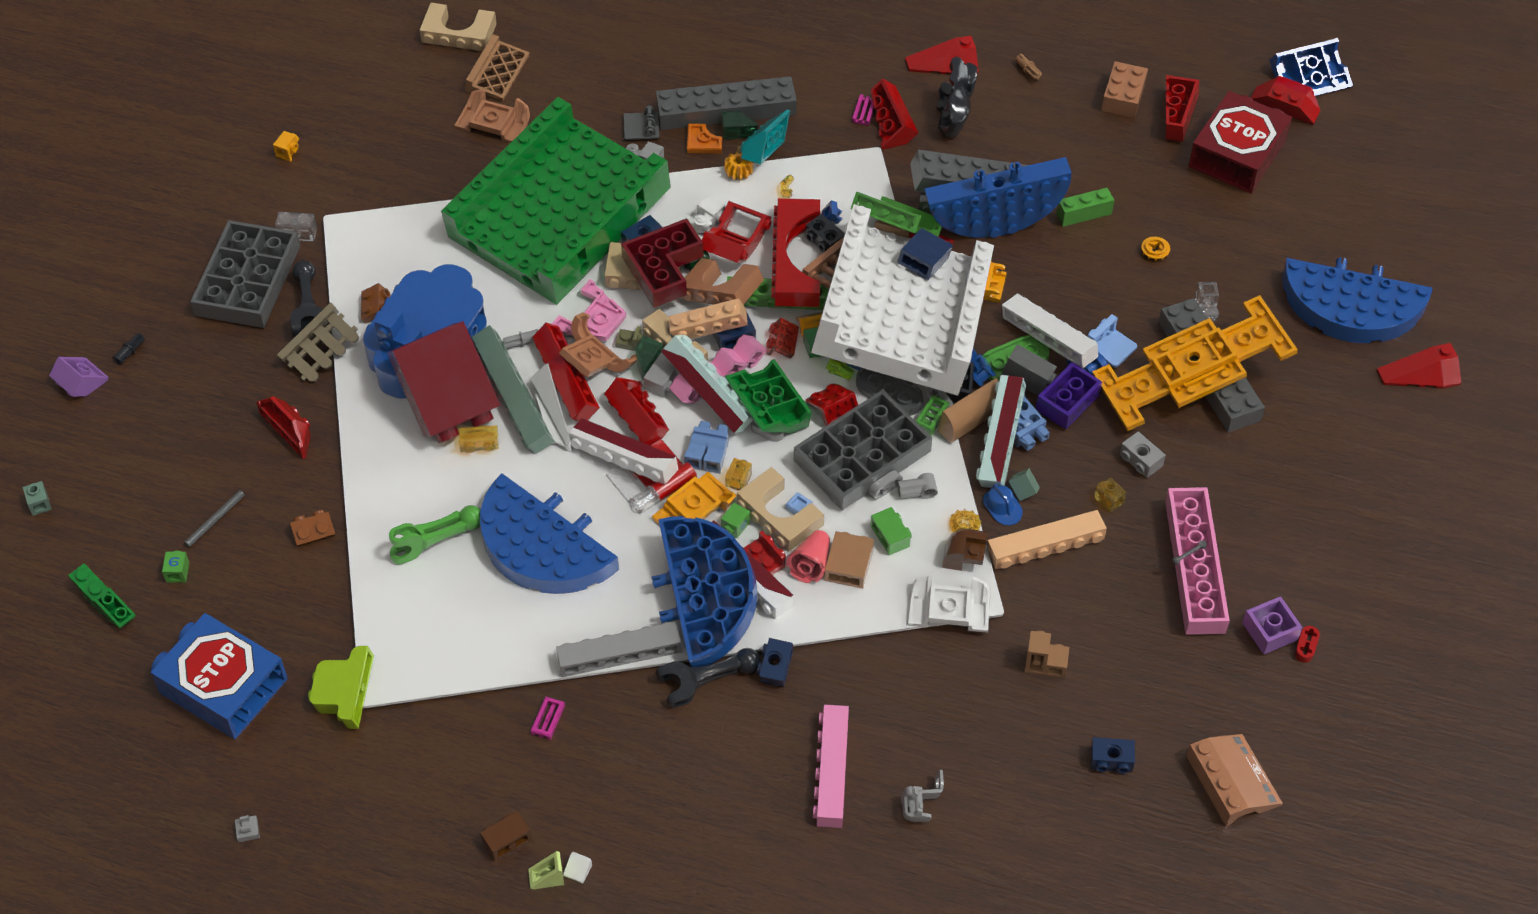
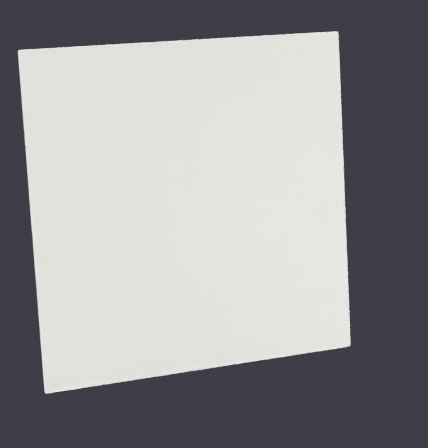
M874 147L764 161L762 164L753 162L752 175H749L748 179L742 178V180L739 178L733 180L732 177H728L724 171V166L669 173L671 188L640 220L651 215L662 227L687 218L694 228V218L698 215L697 205L708 195L725 204V207L728 201L771 216L772 224L770 229L766 230L757 248L745 262L736 263L708 252L710 259L716 261L721 271V275L712 285L715 286L727 282V276L733 277L743 264L757 265L763 278L772 279V275H776L772 274V263H776L772 262L773 240H777L773 239L774 217H777L774 216V205H778V198L820 199V214H822L823 208L831 200L837 202L838 209L842 210V213L839 215V217H842V220L838 224L832 223L845 233L852 212L850 208L856 192H861L881 200L882 196L894 200L881 148ZM451 200L325 215L323 222L329 301L339 311L337 315L342 313L345 316L343 320L351 328L353 326L357 327L356 333L359 335V340L356 343H350L347 340L343 344L346 349L343 356H337L334 353L355 644L356 646H368L374 654L363 708L662 666L674 661L689 662L681 622L678 619L670 623H677L682 653L562 677L556 646H561L564 643L580 642L584 639L599 638L603 635L619 634L626 630L633 631L646 626L661 625L659 612L676 608L677 604L673 585L669 584L655 589L651 576L667 573L669 570L660 525L652 519V515L663 507L667 498L660 502L655 501L638 479L635 480L630 474L629 469H624L617 464L607 462L600 457L590 455L588 452L576 449L571 446L572 451L570 452L566 450V447L559 444H550L537 454L531 449L527 450L522 443L523 436H520L514 427L516 423L508 416L509 409L500 400L502 395L497 393L493 386L495 382L490 378V383L501 405L491 410L494 417L493 420L474 428L470 420L456 425L459 435L441 443H438L435 435L424 437L407 398L399 399L382 392L376 373L369 367L363 336L366 327L372 321L365 323L361 320V291L380 283L392 294L394 287L400 283L406 274L412 271L425 270L432 272L436 267L444 264L457 265L465 268L472 275L473 288L480 291L483 296L487 326L491 325L503 341V338L519 334L520 331L524 333L535 329L539 330L545 322L552 324L559 315L573 321L576 315L584 313L594 301L581 294V289L588 280H593L595 285L600 290L602 289L609 299H613L626 312V318L606 342H601L623 360L626 358L630 359L635 354L637 361L632 367L621 372H613L605 368L589 377L584 375L600 407L588 421L639 441L638 436L628 428L627 422L619 417V412L608 403L604 393L616 377L641 381L643 385L641 387L642 391H647L644 389L643 378L663 349H659L655 342L645 335L642 345L639 344L637 351L616 348L615 342L619 330L636 331L637 326H641V333L643 334L642 320L658 309L669 317L713 304L686 301L681 297L653 308L643 290L606 287L607 253L556 305L448 238L441 210ZM738 210L728 231L750 238L761 218ZM869 216L867 226L873 228L875 221L878 219ZM806 230L792 240L786 251L790 261L801 272L803 268L824 253L813 242L807 240L805 237ZM696 232L702 240L704 233ZM682 265L681 273L685 278L690 271ZM832 265L830 268L835 270L836 265ZM826 273L820 275L830 282L832 281L830 275ZM744 306L756 329L757 341L767 350L756 366L745 368L750 374L763 370L771 360L775 359L805 403V399L809 398L811 394L820 392L833 383L855 392L858 405L869 399L856 387V375L859 370L844 365L841 361L824 356L809 358L796 317L823 312V310ZM335 328L332 329V335L339 340L343 335ZM563 334L568 345L576 342L572 335ZM713 334L691 339L692 342L696 341L708 351V362H712L716 353L720 350ZM535 342L526 343L525 346L518 345L506 348L539 410L535 395L538 393L532 384L531 377L545 363L542 361V356L536 348ZM912 383L920 388L923 394L921 410L915 415L910 416L916 421L928 403L926 400V390L928 387ZM556 389L567 431L569 432L579 421H575L569 416V411L563 403L559 391ZM647 391L649 395L648 401L654 403L656 406L654 411L661 415L669 428V431L662 440L682 464L685 463L684 455L686 450H688L694 427H698L700 421L709 422L710 429L716 430L719 424L726 425L701 396H699V401L692 404L682 402L672 391L667 392L664 398ZM807 404L812 412L809 427L793 433H784L783 439L778 442L770 441L752 431L751 423L743 432L733 433L728 427L729 443L721 474L709 472L727 489L737 495L739 490L772 467L785 478L784 490L765 505L766 510L770 514L782 518L795 515L785 508V504L798 492L812 501L813 505L824 514V526L819 530L826 532L830 537L828 556L835 531L874 539V549L863 589L824 581V576L819 582L810 581V583H804L794 578L790 574L789 566H786L788 556L798 546L789 552L785 547H781L776 539L770 535L777 548H781L786 555L785 568L773 576L794 595V605L775 619L771 614H766L762 606L757 602L753 619L745 635L725 656L736 655L743 648H752L756 652L762 651L764 643L768 644L769 638L791 642L794 647L926 628L908 625V615L913 583L916 577L927 573H932L931 585L971 588L972 576L986 582L990 595L989 618L1003 616L1004 609L987 545L983 565L963 562L962 571L942 568L945 546L952 533L959 529L983 530L959 440L957 439L950 443L938 432L939 425L932 435L931 452L899 472L903 480L916 479L923 473H932L938 490V494L935 497L926 499L920 495L900 498L898 487H896L879 499H875L868 493L844 510L793 461L794 447L826 427L820 410ZM690 460L692 463H699V461ZM709 463L710 466L717 467V465ZM704 464L702 470L694 469L698 479L708 472L704 471ZM503 473L543 503L554 492L560 494L563 502L554 511L572 524L583 513L589 515L592 523L583 532L618 556L619 570L600 584L597 582L587 586L588 589L565 594L541 593L540 590L526 589L513 583L496 569L488 553H486L481 526L475 530H466L465 533L445 538L423 550L416 559L404 564H395L390 558V550L394 545L389 540V532L392 528L404 523L417 525L436 521L455 511L460 512L462 508L468 505H475L481 509L489 487ZM737 496L731 502L730 507L733 503L737 502ZM719 507L704 520L710 522L714 520L721 526V518L727 511ZM890 507L900 514L905 528H909L912 535L910 547L892 555H888L870 527L871 515ZM750 518L749 525L735 539L742 547H745L759 538L760 531H763L766 535L768 534L758 522L755 523ZM396 535L395 537H396V538H401V537H403V536H402V535ZM405 551L397 553L396 556H403ZM928 623V627L946 625L939 623Z

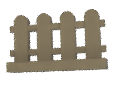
M331 302L277 354L291 369L295 367L303 374L301 379L304 382L307 379L312 383L317 382L319 375L316 370L320 366L323 369H330L332 361L329 357L334 353L337 356H343L346 352L343 344L347 340L350 343H356L359 340V335L356 333L357 327L353 326L351 328L343 320L345 316L342 313L337 315L339 311ZM333 328L343 335L339 340L329 333ZM320 341L329 348L325 354L316 346ZM307 353L316 361L312 367L302 359Z

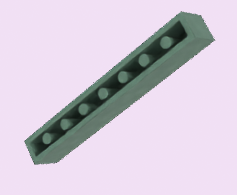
M491 325L472 336L476 351L481 355L480 360L483 366L488 368L487 375L495 382L493 386L497 393L502 395L500 399L502 404L509 409L508 416L516 423L514 427L518 434L524 438L522 440L523 445L527 450L531 449L537 454L555 441L502 339Z

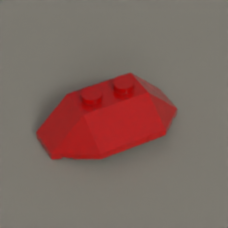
M1282 76L1257 86L1251 96V99L1270 108L1280 109L1285 114L1311 125H1314L1320 113L1312 87Z
M274 396L257 401L259 414L302 459H305L311 437L310 424L307 419L301 418L294 406L291 407L286 401Z

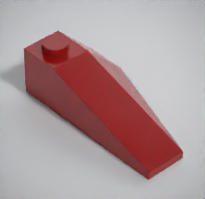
M972 35L954 38L905 57L909 72L930 73L931 71H938L946 75L947 72L952 73L949 67L952 58L959 57L965 64L972 63L976 65L977 74H979L976 46Z
M1451 343L1430 347L1379 367L1376 370L1383 385L1407 386L1408 384H1413L1424 388L1426 385L1441 389L1461 385L1459 359Z

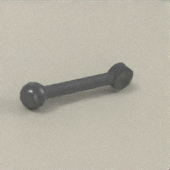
M1203 540L1200 541L1198 546L1179 557H1174L1172 562L1179 564L1180 560L1195 551L1205 549L1207 543Z

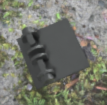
M651 105L646 106L644 113H624L625 140L659 139L658 112H655Z

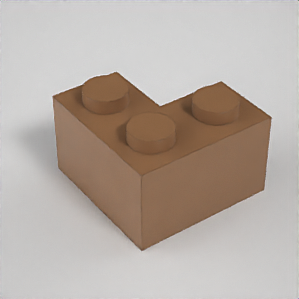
M1031 631L1024 672L1065 678L1069 647L1061 644H1050L1051 633Z

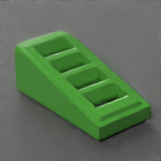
M932 395L917 418L916 422L931 437L940 423L942 412L948 408L950 402ZM933 404H935V405H937V406H939V407H942V408H941V409H938V408L934 407Z

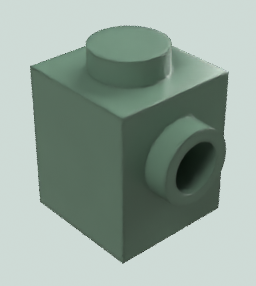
M42 481L23 487L32 516L52 510Z

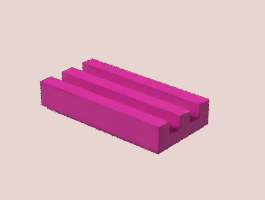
M860 94L852 123L869 126L874 111L873 100L870 99V96L865 98ZM862 102H865L860 115V119H857ZM868 103H871L868 116L865 121L863 119L867 110Z
M545 697L531 729V735L538 734L541 738L544 736L551 740L564 710L565 702ZM552 703L549 712L546 716V719L543 723V726L540 730L538 728L548 707V704ZM558 705L557 711H556V713H555V715H554V718H553V720H552V722H551V725H550V727H549V729H548V732H547L546 729H547V727H548V725H549V722H550V720H551V718H552V715H553V713H554V711H555V708H556V706Z

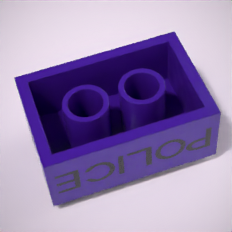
M1072 362L1052 384H1049L1038 395L1036 410L1064 429H1067L1100 396L1102 381Z

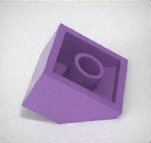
M58 357L49 375L55 380L57 385L63 387L67 394L72 397L89 395L108 381L109 378L87 358Z

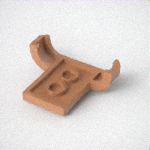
M582 312L574 317L571 331L576 342L562 348L559 354L568 363L577 368L582 375L589 377L605 368L613 372H621L636 363L637 356L635 354L630 359L626 358L623 360L590 333L587 326L589 314Z

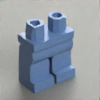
M1024 396L1014 444L1017 448L1023 446L1028 451L1035 446L1036 441L1033 438L1037 437L1043 442L1049 438L1050 433L1045 427L1046 420L1041 417Z
M700 421L698 427H694L688 450H686L684 455V462L690 463L694 469L702 470L704 464V471L721 474L729 443L727 425L719 424L717 429L713 430L710 429L709 422ZM690 460L699 461V463H692ZM709 463L717 465V467H712L709 465Z

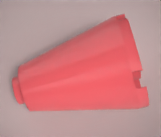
M821 530L814 531L788 556L786 566H789L790 574L797 580L810 583V581L819 582L823 578L830 545V537L826 532Z

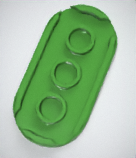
M1026 335L987 351L983 357L986 358L996 374L988 379L992 381L997 378L1000 381L1007 360L1017 344L1046 361L1049 357V347L1034 337Z

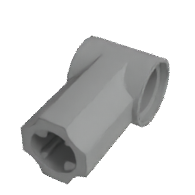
M923 473L916 479L897 481L900 498L921 495V497L929 499L938 494L935 478L932 473Z

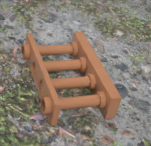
M843 238L803 268L802 273L819 280L821 285L829 289L831 282L820 275L826 273L833 277L834 269L830 267L837 263Z

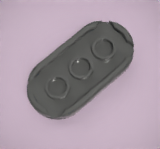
M861 368L857 372L856 387L866 397L870 398L883 389L909 416L915 415L921 410L923 406L922 391L911 382L865 368Z

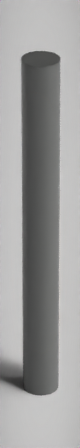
M239 490L185 540L184 544L190 548L238 503L245 494Z

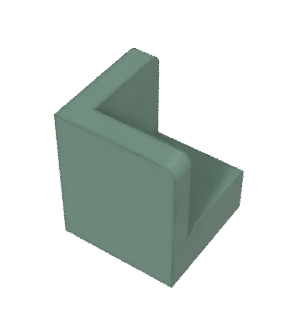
M1030 468L1012 475L1009 480L1020 501L1037 494L1040 489Z

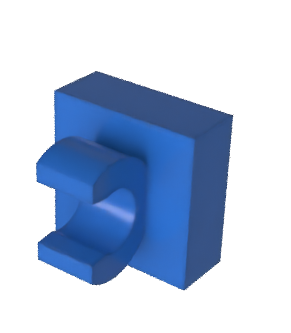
M831 200L823 208L822 215L837 224L842 220V217H839L842 210L838 209L837 202Z

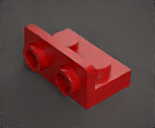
M763 531L759 532L757 540L743 547L772 575L785 568L786 555L781 548L778 549L772 537L766 535Z

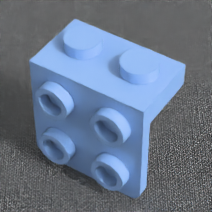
M1111 314L1107 319L1104 318L1096 329H1092L1087 337L1098 343V352L1104 356L1110 366L1116 368L1137 349V344L1116 330L1118 318Z

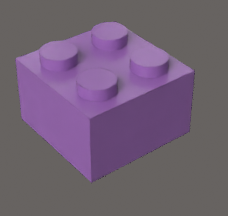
M1281 596L1246 610L1242 622L1263 655L1297 641L1303 628Z

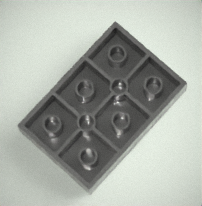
M228 220L190 301L194 315L265 328L300 248L297 232Z
M882 389L794 447L793 461L844 510L868 494L870 486L875 481L893 470H896L898 473L931 452L932 437Z

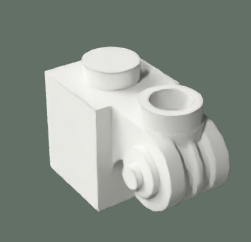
M710 195L705 197L697 205L698 215L694 218L695 231L704 233L717 225L725 210V204Z

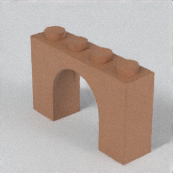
M701 258L685 277L687 295L683 296V299L714 305L739 298L744 305L763 282L764 278L757 265L743 264L730 280L720 285L712 286L721 275V271L715 260Z

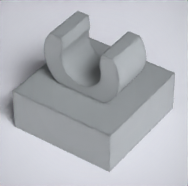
M247 815L235 820L238 842L260 838L257 816L249 817Z

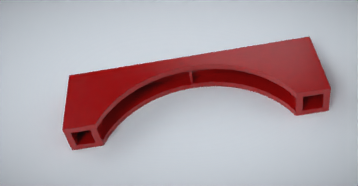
M778 198V205H774V216L777 217H774L773 239L777 240H773L772 262L776 263H772V274L776 275H772V286L775 287H772L771 298H775V306L819 307L820 281L807 276L797 269L790 261L786 251L792 240L806 230V224L820 215V199Z

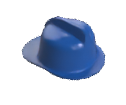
M994 484L992 489L985 493L983 503L998 523L1011 526L1021 520L1023 510L1011 489L1003 485Z

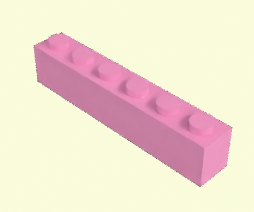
M824 705V712H819V725H823V730L818 731V743H822L821 749H817L816 762L821 763L820 768H816L815 780H819V787L815 786L814 799H818V806L814 805L813 818H817V827L842 828L849 706Z

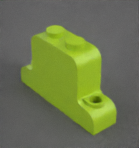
M356 646L351 651L348 660H323L317 665L316 672L313 673V685L308 694L309 702L321 714H337L338 721H342L349 729H359L374 654L368 646Z

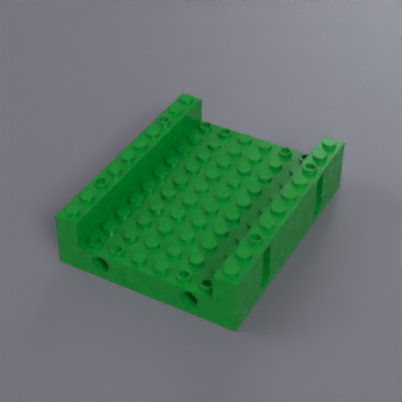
M557 97L441 210L448 238L557 305L609 252L610 242L618 243L622 238L621 232L637 223L671 188L668 162L654 152L644 160L574 119L571 104Z

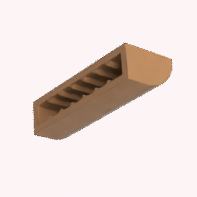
M995 378L944 410L938 432L952 443L987 421L993 413L992 400L996 399L995 387L999 380Z

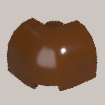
M959 529L952 533L945 546L942 568L962 571L963 562L983 565L988 532Z

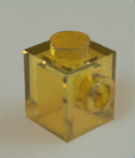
M734 458L725 475L726 487L738 491L745 487L752 476V463Z
M1110 477L1106 481L1098 483L1094 498L1111 513L1125 503L1127 492Z

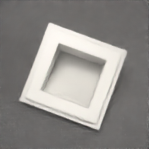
M572 852L563 876L583 884L592 867L591 859Z

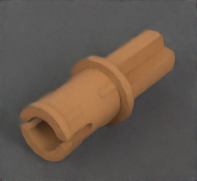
M1019 54L1022 59L1017 55L1015 62L1023 68V72L1028 73L1033 79L1039 80L1042 72L1034 66V62L1029 61L1023 54Z

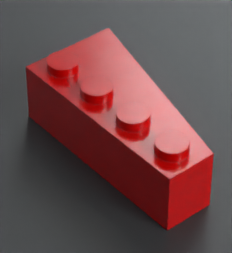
M1166 75V139L1183 142L1199 97L1200 80Z

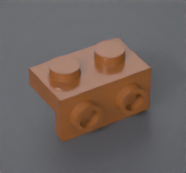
M380 283L361 291V320L365 323L374 320L376 313L384 306L385 300L391 296L389 290Z
M324 510L313 512L312 517L305 518V515L293 518L294 522L290 524L297 546L335 535L329 512L324 513Z

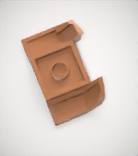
M486 89L472 91L454 128L468 132L472 128L501 135L502 141L511 143L527 127L530 118L529 107L519 98L516 99L513 108L487 101Z

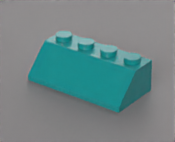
M785 110L768 120L752 136H749L741 145V159L762 164L785 141L790 110Z

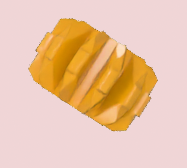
M737 151L735 154L730 153L725 158L724 171L733 180L737 178L740 180L742 178L748 179V176L752 175L753 162L741 159L742 153L738 154Z

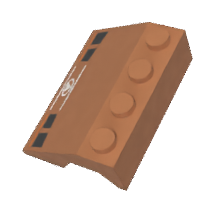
M1243 734L1209 737L1190 744L1186 757L1225 826L1231 825L1237 818L1255 811L1261 814L1282 806L1281 799Z

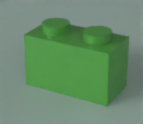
M892 507L871 515L870 527L888 555L910 547L911 532L908 527L905 528L900 514L896 513Z

